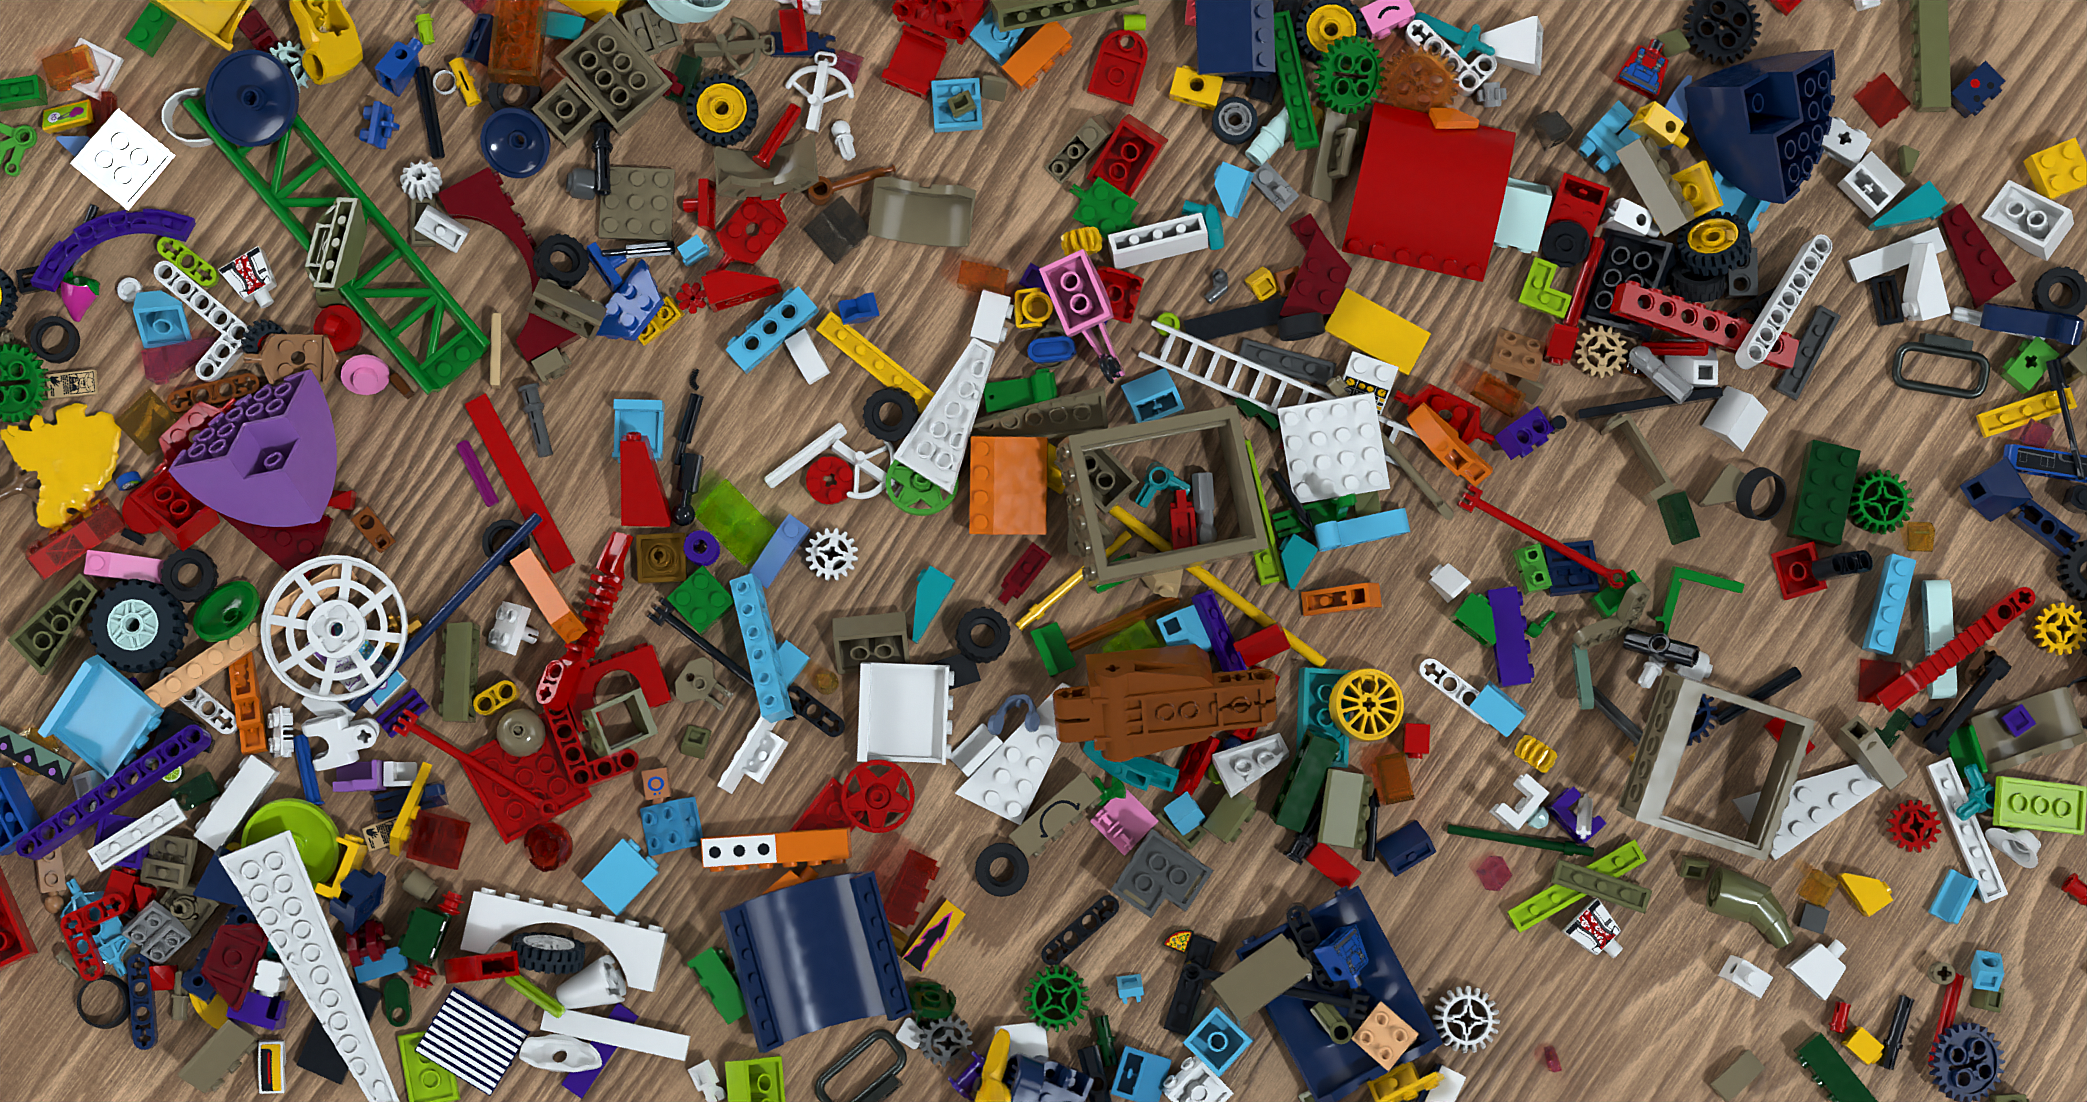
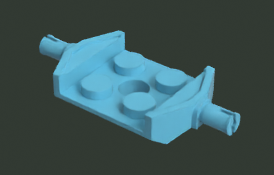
M71 879L70 882L68 881L65 884L73 895L71 897L72 900L64 908L60 917L62 919L66 914L103 898L104 891L84 893V891H81L76 879ZM112 905L105 906L107 910L113 909ZM93 907L89 915L93 921H97L101 913L98 908ZM115 917L100 924V932L92 936L103 962L113 965L120 978L128 974L126 967L121 961V957L133 941L121 935L124 926L119 917ZM72 920L69 927L75 928V925L78 924L77 920ZM77 933V935H73V938L83 936V933ZM80 940L77 947L81 953L85 954L88 950V944L86 941ZM91 955L89 957H85L84 959L85 961H87L88 959L93 958V956Z

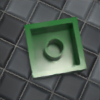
M703 565L667 597L671 604L702 636L735 606L734 598Z

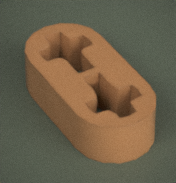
M1985 646L1977 651L1962 671L1961 677L1967 686L1972 687L1977 681L1970 680L1971 675L1969 671L1973 672L1980 668V671L1977 673L1978 678L1985 671L1982 664L1986 658L1984 652H1992L2001 656L1998 648Z

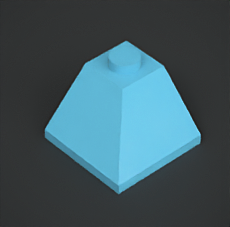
M161 290L139 292L136 294L133 312L144 349L193 343L181 301Z

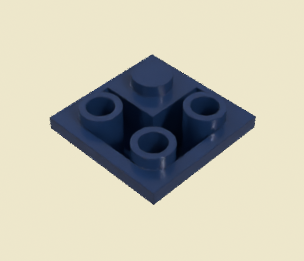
M2008 457L1971 476L1960 485L1972 507L1990 522L2033 499V496Z

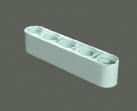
M1948 579L1922 581L1921 594L1925 657L1935 654L1934 651L1936 649L1944 647L1943 644L1953 640L1952 637H1954L1952 591ZM1956 666L1946 670L1947 672L1944 675L1938 676L1936 681L1927 685L1929 699L1956 698Z

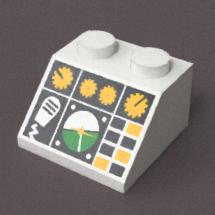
M1353 351L1342 378L1348 385L1345 390L1350 396L1374 392L1377 412L1381 415L1399 367Z

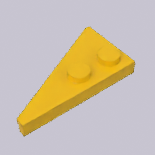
M422 763L390 833V854L399 857L404 842L407 841L410 835L412 821L416 820L419 815L421 806L418 805L433 767L429 763Z

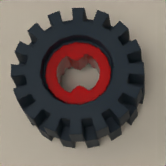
M261 319V323L256 320L253 322L255 326L248 325L246 328L250 331L248 333L243 332L242 334L246 338L241 339V344L244 345L242 349L248 354H258V351L262 350L261 342L263 339L267 338L270 334H287V332L271 320Z

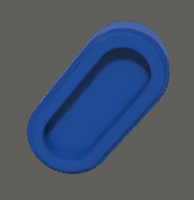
M1067 336L1038 338L1029 344L1028 355L1033 362L1038 364L1064 362L1071 360L1075 356L1077 348L1075 342Z

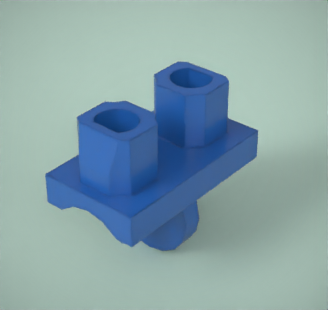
M374 101L373 105L364 107V119L371 122L370 128H362L360 130L359 139L378 149L386 150L387 138H391L392 131H399L400 125L394 123L392 107L384 105L380 101Z

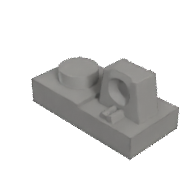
M1267 161L1254 172L1251 183L1281 213L1299 198L1297 192Z

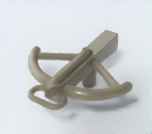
M734 17L731 21L735 23V26L727 39L724 34H719L716 37L717 43H694V52L696 59L726 56L738 71V73L734 74V78L739 79L749 74L756 67L761 52L764 55H772L775 52V38L772 35H764L760 39L759 33L752 24L746 20ZM740 25L748 29L753 37V40L731 42ZM766 38L771 39L772 50L770 52H766L770 48L765 43ZM754 53L750 64L743 70L731 56Z

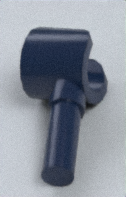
M1940 706L1925 716L1917 712L1910 718L1909 722L1915 728H1921L1927 725L1931 718L1944 710Z

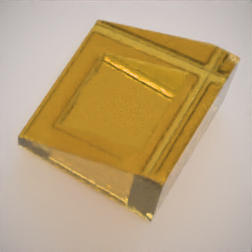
M1908 522L1907 550L1932 552L1935 537L1933 524L1931 522Z

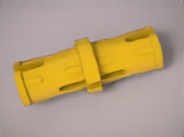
M459 57L451 60L449 66H451L456 78V87L461 90L467 103L466 105L468 107L478 105L482 101L474 86V77L470 76L464 59ZM461 74H463V77H464V79H465V82L467 83V86H468V88H469V91L467 90V87H466V85H465V83H464V81H463V78H462Z

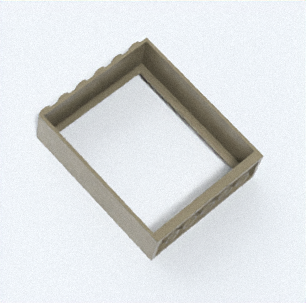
M1237 405L1071 435L1058 444V448H1056L1057 460L1062 462L1064 471L1061 472L1062 483L1064 486H1067L1069 494L1066 497L1069 510H1072L1074 517L1072 529L1074 534L1078 535L1077 552L1079 557L1083 558L1084 567L1082 568V575L1084 581L1088 582L1089 587L1252 556L1268 548ZM1217 427L1242 537L1108 563L1084 452Z

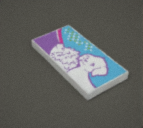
M335 623L331 627L333 636H339L343 632L341 623ZM365 639V642L359 649L365 661L373 654L376 647L370 640ZM315 652L313 655L326 667L327 657ZM382 653L370 667L374 675L389 661ZM350 656L338 659L335 673L348 672L357 668ZM397 670L363 706L371 714H374L408 679ZM362 673L350 679L339 680L350 693L362 689L367 684Z

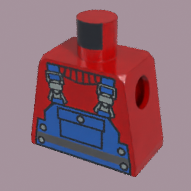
M1651 39L1647 48L1638 45L1617 73L1613 82L1654 101L1660 92L1669 61L1660 55L1665 44L1657 39Z

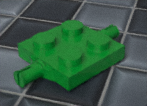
M1099 176L1087 191L1075 183L1072 187L1079 191V193L1072 188L1069 190L1070 193L1081 199L1079 207L1072 217L1087 227L1099 229L1100 235L1108 240V235L1122 232L1125 229L1131 230L1132 227L1139 228L1138 225L1131 221L1132 214L1139 203Z

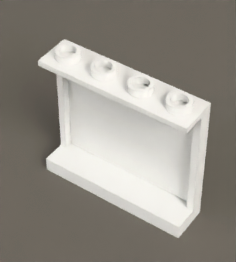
M861 663L857 761L867 762L868 760L881 759L899 762L942 763V765H946V759H951L952 744H947V734L952 735V720H948V710H953V695H949V686H954V671H950V665Z

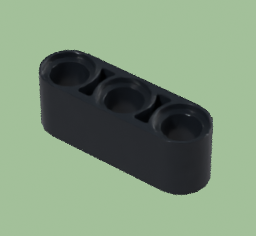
M1866 550L1839 553L1813 561L1811 569L1813 576L1818 581H1827L1868 572L1873 568V560Z

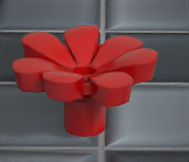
M698 282L693 283L692 287L688 283H684L681 286L684 292L676 294V298L682 301L678 305L681 310L689 308V313L695 314L697 313V307L703 309L706 306V302L703 299L707 295L705 290L700 291L701 285Z

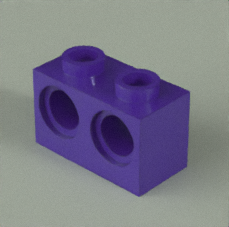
M1537 406L1507 426L1494 438L1510 460L1518 455L1521 458L1527 456L1534 450L1531 447L1534 444L1538 448L1549 440L1547 435L1554 431V428Z

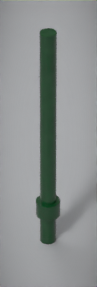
M1448 824L1447 834L1563 852V855L1567 856L1576 854L1593 857L1594 847L1576 845L1573 841L1557 842Z

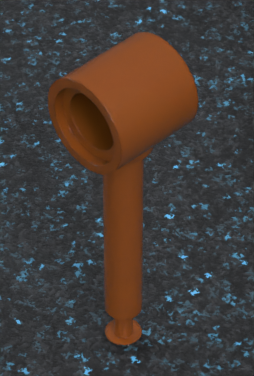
M892 164V167L884 169L880 167L835 182H831L826 177L818 176L819 181L808 188V198L814 205L823 206L831 200L835 191L868 182L878 177L886 176L885 173L892 171L895 173L896 167ZM816 187H823L827 192L824 195H817L814 189Z

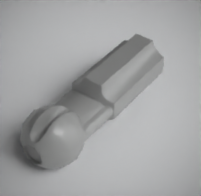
M1637 346L1630 351V364L1634 368L1641 370L1655 385L1678 404H1682L1693 392L1694 387L1667 364H1664L1655 357L1649 348Z
M1209 472L1192 474L1193 507L1196 512L1197 543L1202 545L1215 542L1218 535L1213 520V511L1215 509L1213 475Z

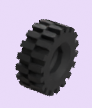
M2087 540L2071 545L2067 555L2059 557L2058 561L2061 563L2056 566V571H2060V576H2057V580H2062L2064 584L2060 587L2063 591L2068 590L2069 593L2067 595L2077 597L2079 601L2087 600V579L2080 572L2082 564L2087 561Z

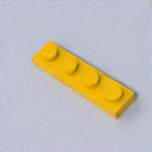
M2071 388L2064 389L2069 410L2076 408L2077 404ZM2047 391L1978 414L1976 419L1983 438H1987L2062 412L2057 391Z

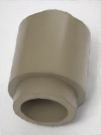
M417 868L413 872L409 869L401 879L403 890L419 901L424 900L426 903L433 898L439 889L435 884L436 881Z

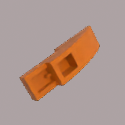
M1424 402L1406 417V420L1420 439L1457 477L1462 475L1476 487L1493 472V467L1460 440L1458 432Z

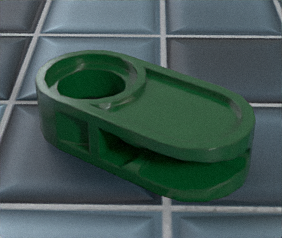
M394 978L389 980L384 987L386 1015L391 1025L402 1027L407 1025L412 1019L410 988L408 983L402 978ZM402 1008L406 1012V1018L403 1022L394 1020L393 1012L395 1009Z

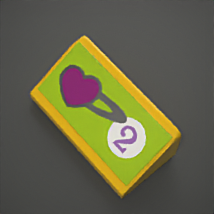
M89 99L43 111L42 128L48 134L94 123Z

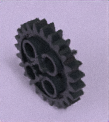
M1693 0L1694 6L1689 5L1687 8L1690 14H1686L1683 17L1689 23L1684 24L1682 29L1689 30L1685 34V38L1692 40L1689 44L1690 47L1696 46L1697 49L1694 55L1702 52V61L1709 56L1711 57V64H1714L1719 59L1721 65L1725 64L1726 59L1733 64L1736 57L1741 61L1744 58V53L1749 55L1752 51L1750 46L1755 47L1758 43L1754 38H1759L1761 35L1759 31L1755 30L1762 26V23L1755 22L1760 17V13L1753 14L1752 12L1756 4L1749 6L1747 4L1749 0ZM1712 6H1719L1722 9V14H1715ZM1733 18H1741L1743 26H1737L1733 22ZM1721 22L1725 24L1723 30L1719 28ZM1701 26L1710 28L1711 35L1703 34ZM1722 38H1729L1732 46H1725L1722 43Z

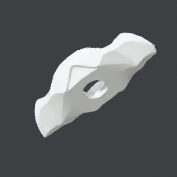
M550 1034L543 1037H529L523 1042L519 1053V1058L534 1067L555 1072H580L602 1066L601 1057L591 1044L568 1035ZM564 1051L567 1053L566 1059L560 1063L553 1060L555 1053Z

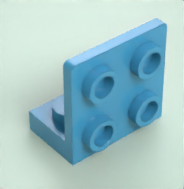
M695 797L676 799L640 809L649 856L701 846L703 833Z

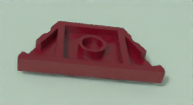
M1318 229L1313 235L1279 315L1282 317L1312 312L1333 314L1350 276L1352 268Z
M259 924L220 925L200 970V974L234 1012H239L258 963L269 941V938Z

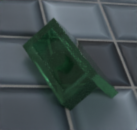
M682 54L674 75L679 78L677 82L684 86V94L681 98L670 93L669 97H665L666 100L687 107L688 97H691L690 92L693 88H696V84L699 82L705 68L704 58L698 56L696 59Z

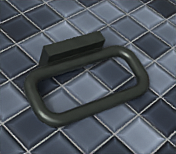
M1920 333L1919 342H1906L1896 350L1892 365V378L1895 384L1906 390L1962 399H1976L1987 388L1990 364L1983 354L1972 351L1974 341ZM1909 351L1975 361L1980 365L1977 387L1973 390L1906 380L1901 375L1904 355Z
M880 1029L870 1033L820 1075L815 1084V1094L819 1101L833 1102L825 1092V1084L874 1042L883 1039L897 1054L896 1063L850 1101L883 1102L903 1085L898 1077H896L907 1062V1053L902 1044L890 1031Z

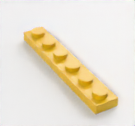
M832 311L816 328L819 334L883 385L893 388L899 387L903 391L909 392V395L914 397L915 403L918 405V413L922 414L934 397L935 393L851 326L843 325L842 319Z

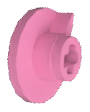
M363 354L348 359L341 369L343 385L349 391L356 394H376L382 391L389 383L390 371L388 365L382 359L373 355Z

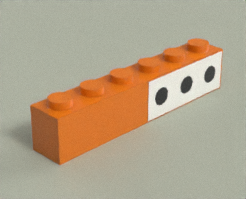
M850 827L701 838L703 868H710V872L725 871L724 867L734 866V870H747L749 865H758V869L773 868V863H782L783 867H795L797 862L807 861V866L822 865L821 860H831V864L846 863V859L852 857Z

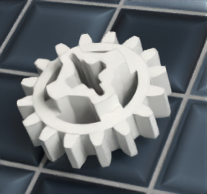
M826 528L825 535L823 536L817 532L818 539L816 541L814 539L809 540L813 545L812 548H806V551L811 553V556H808L806 561L813 562L809 567L810 570L818 569L816 576L820 577L822 574H825L826 581H829L831 576H834L835 580L838 581L839 574L847 577L846 570L848 568L850 570L855 569L851 564L852 561H858V557L853 556V553H856L858 548L851 547L855 542L854 539L846 540L848 533L844 532L842 535H839L838 528H835L833 533H830L828 528ZM830 539L829 544L824 547H818L823 541ZM839 541L846 545L848 553L840 550ZM835 549V552L840 556L829 560V557L824 553ZM816 556L824 559L825 568L818 564ZM840 562H846L841 568L834 570L835 565Z

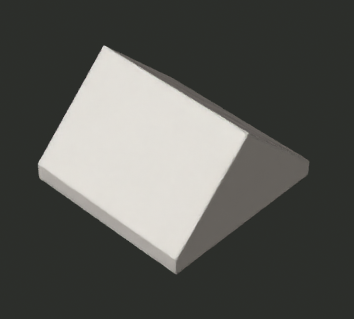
M1726 386L1723 396L1717 400L1701 427L1740 452H1743L1768 411L1753 395Z

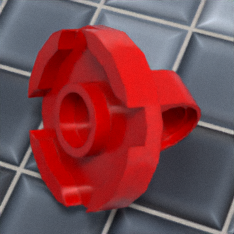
M333 305L322 310L316 317L313 326L314 334L327 335L334 351L338 352V354L354 349L361 341L363 327L358 314L349 307L342 305Z

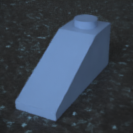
M789 514L774 533L748 574H754L761 580L762 586L768 589L811 530Z

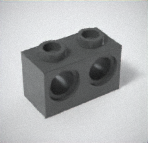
M1752 248L1749 258L1747 260L1744 259L1743 267H1737L1734 271L1730 268L1728 269V273L1725 274L1724 299L1753 300L1758 296L1757 248ZM1734 280H1739L1743 283V291H1738L1734 288Z

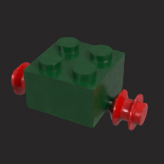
M448 891L447 895L441 894L445 898L444 903L437 905L445 913L428 907H416L415 911L412 910L407 919V924H409L407 933H403L398 942L400 955L424 963V965H414L417 973L415 976H410L414 980L413 985L424 989L428 985L433 986L430 978L437 975L434 968H432L433 963L436 962L453 918L452 915L461 914L457 909L458 905L465 903V901L461 900L462 895L452 891Z

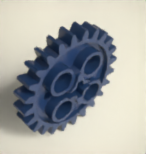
M1962 1022V1024L1954 1023L1953 1029L1945 1028L1946 1035L1938 1034L1940 1043H1932L1936 1051L1929 1052L1934 1057L1933 1061L1928 1062V1065L1934 1066L1929 1075L1937 1076L1932 1083L1940 1085L1938 1091L1946 1093L1945 1097L1954 1099L1957 1102H1972V1100L1980 1102V1096L1989 1097L1987 1089L1996 1090L1993 1085L1994 1082L2001 1083L1997 1074L2004 1073V1070L1999 1068L2000 1064L2005 1063V1060L1999 1059L2004 1050L1997 1049L2001 1042L1993 1040L1995 1034L1987 1032V1027L1972 1022L1971 1024L1968 1022Z

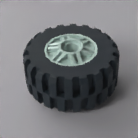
M130 579L128 582H117L116 587H108L104 590L105 595L103 597H97L94 602L97 604L95 610L91 609L89 616L93 617L92 623H87L88 631L92 632L89 640L91 645L96 646V654L104 658L111 666L131 673L154 672V669L166 667L168 661H174L178 657L175 653L178 649H183L185 645L182 642L183 637L188 636V629H185L188 617L183 614L182 610L185 608L182 602L177 601L174 595L164 586L147 580Z

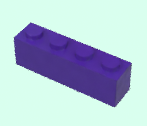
M1517 586L1487 590L1485 597L1489 600L1487 604L1492 607L1496 643L1493 645L1499 688L1532 683L1531 678H1534V668L1532 663L1529 664L1527 654L1531 653L1530 643L1528 639L1525 640L1524 630H1527L1525 615L1521 616L1520 606H1523L1522 593L1517 591Z

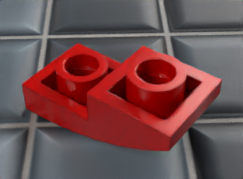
M1318 842L1306 858L1310 864L1341 888L1347 885L1350 889L1362 874L1358 868L1346 858L1340 856L1327 844Z

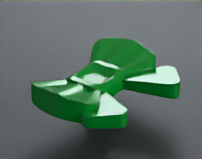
M1112 776L1111 787L1105 788L1099 777L1094 779L1093 782L1103 792L1099 796L1102 801L1097 806H1103L1107 800L1116 797L1120 799L1126 798L1125 786L1116 777Z

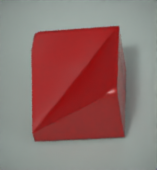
M333 490L327 506L333 509L353 511L355 509L357 492L353 490Z
M134 884L136 898L133 907L138 911H142L151 901L155 900L157 888L143 884Z

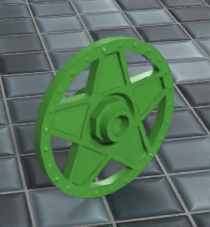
M896 460L890 465L886 475L887 494L892 503L903 512L916 516L932 515L945 509L957 494L958 477L953 493L949 494L946 500L943 501L939 486L908 467L898 466L901 463ZM891 478L904 486L898 498L895 497L891 488ZM922 500L930 508L916 509L909 506Z

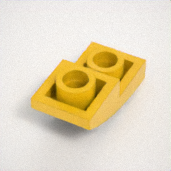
M671 296L663 299V306L638 336L643 346L656 339L685 315Z

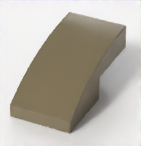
M1748 1049L1729 1067L1725 1068L1710 1085L1725 1102H1729L1750 1084L1765 1067Z

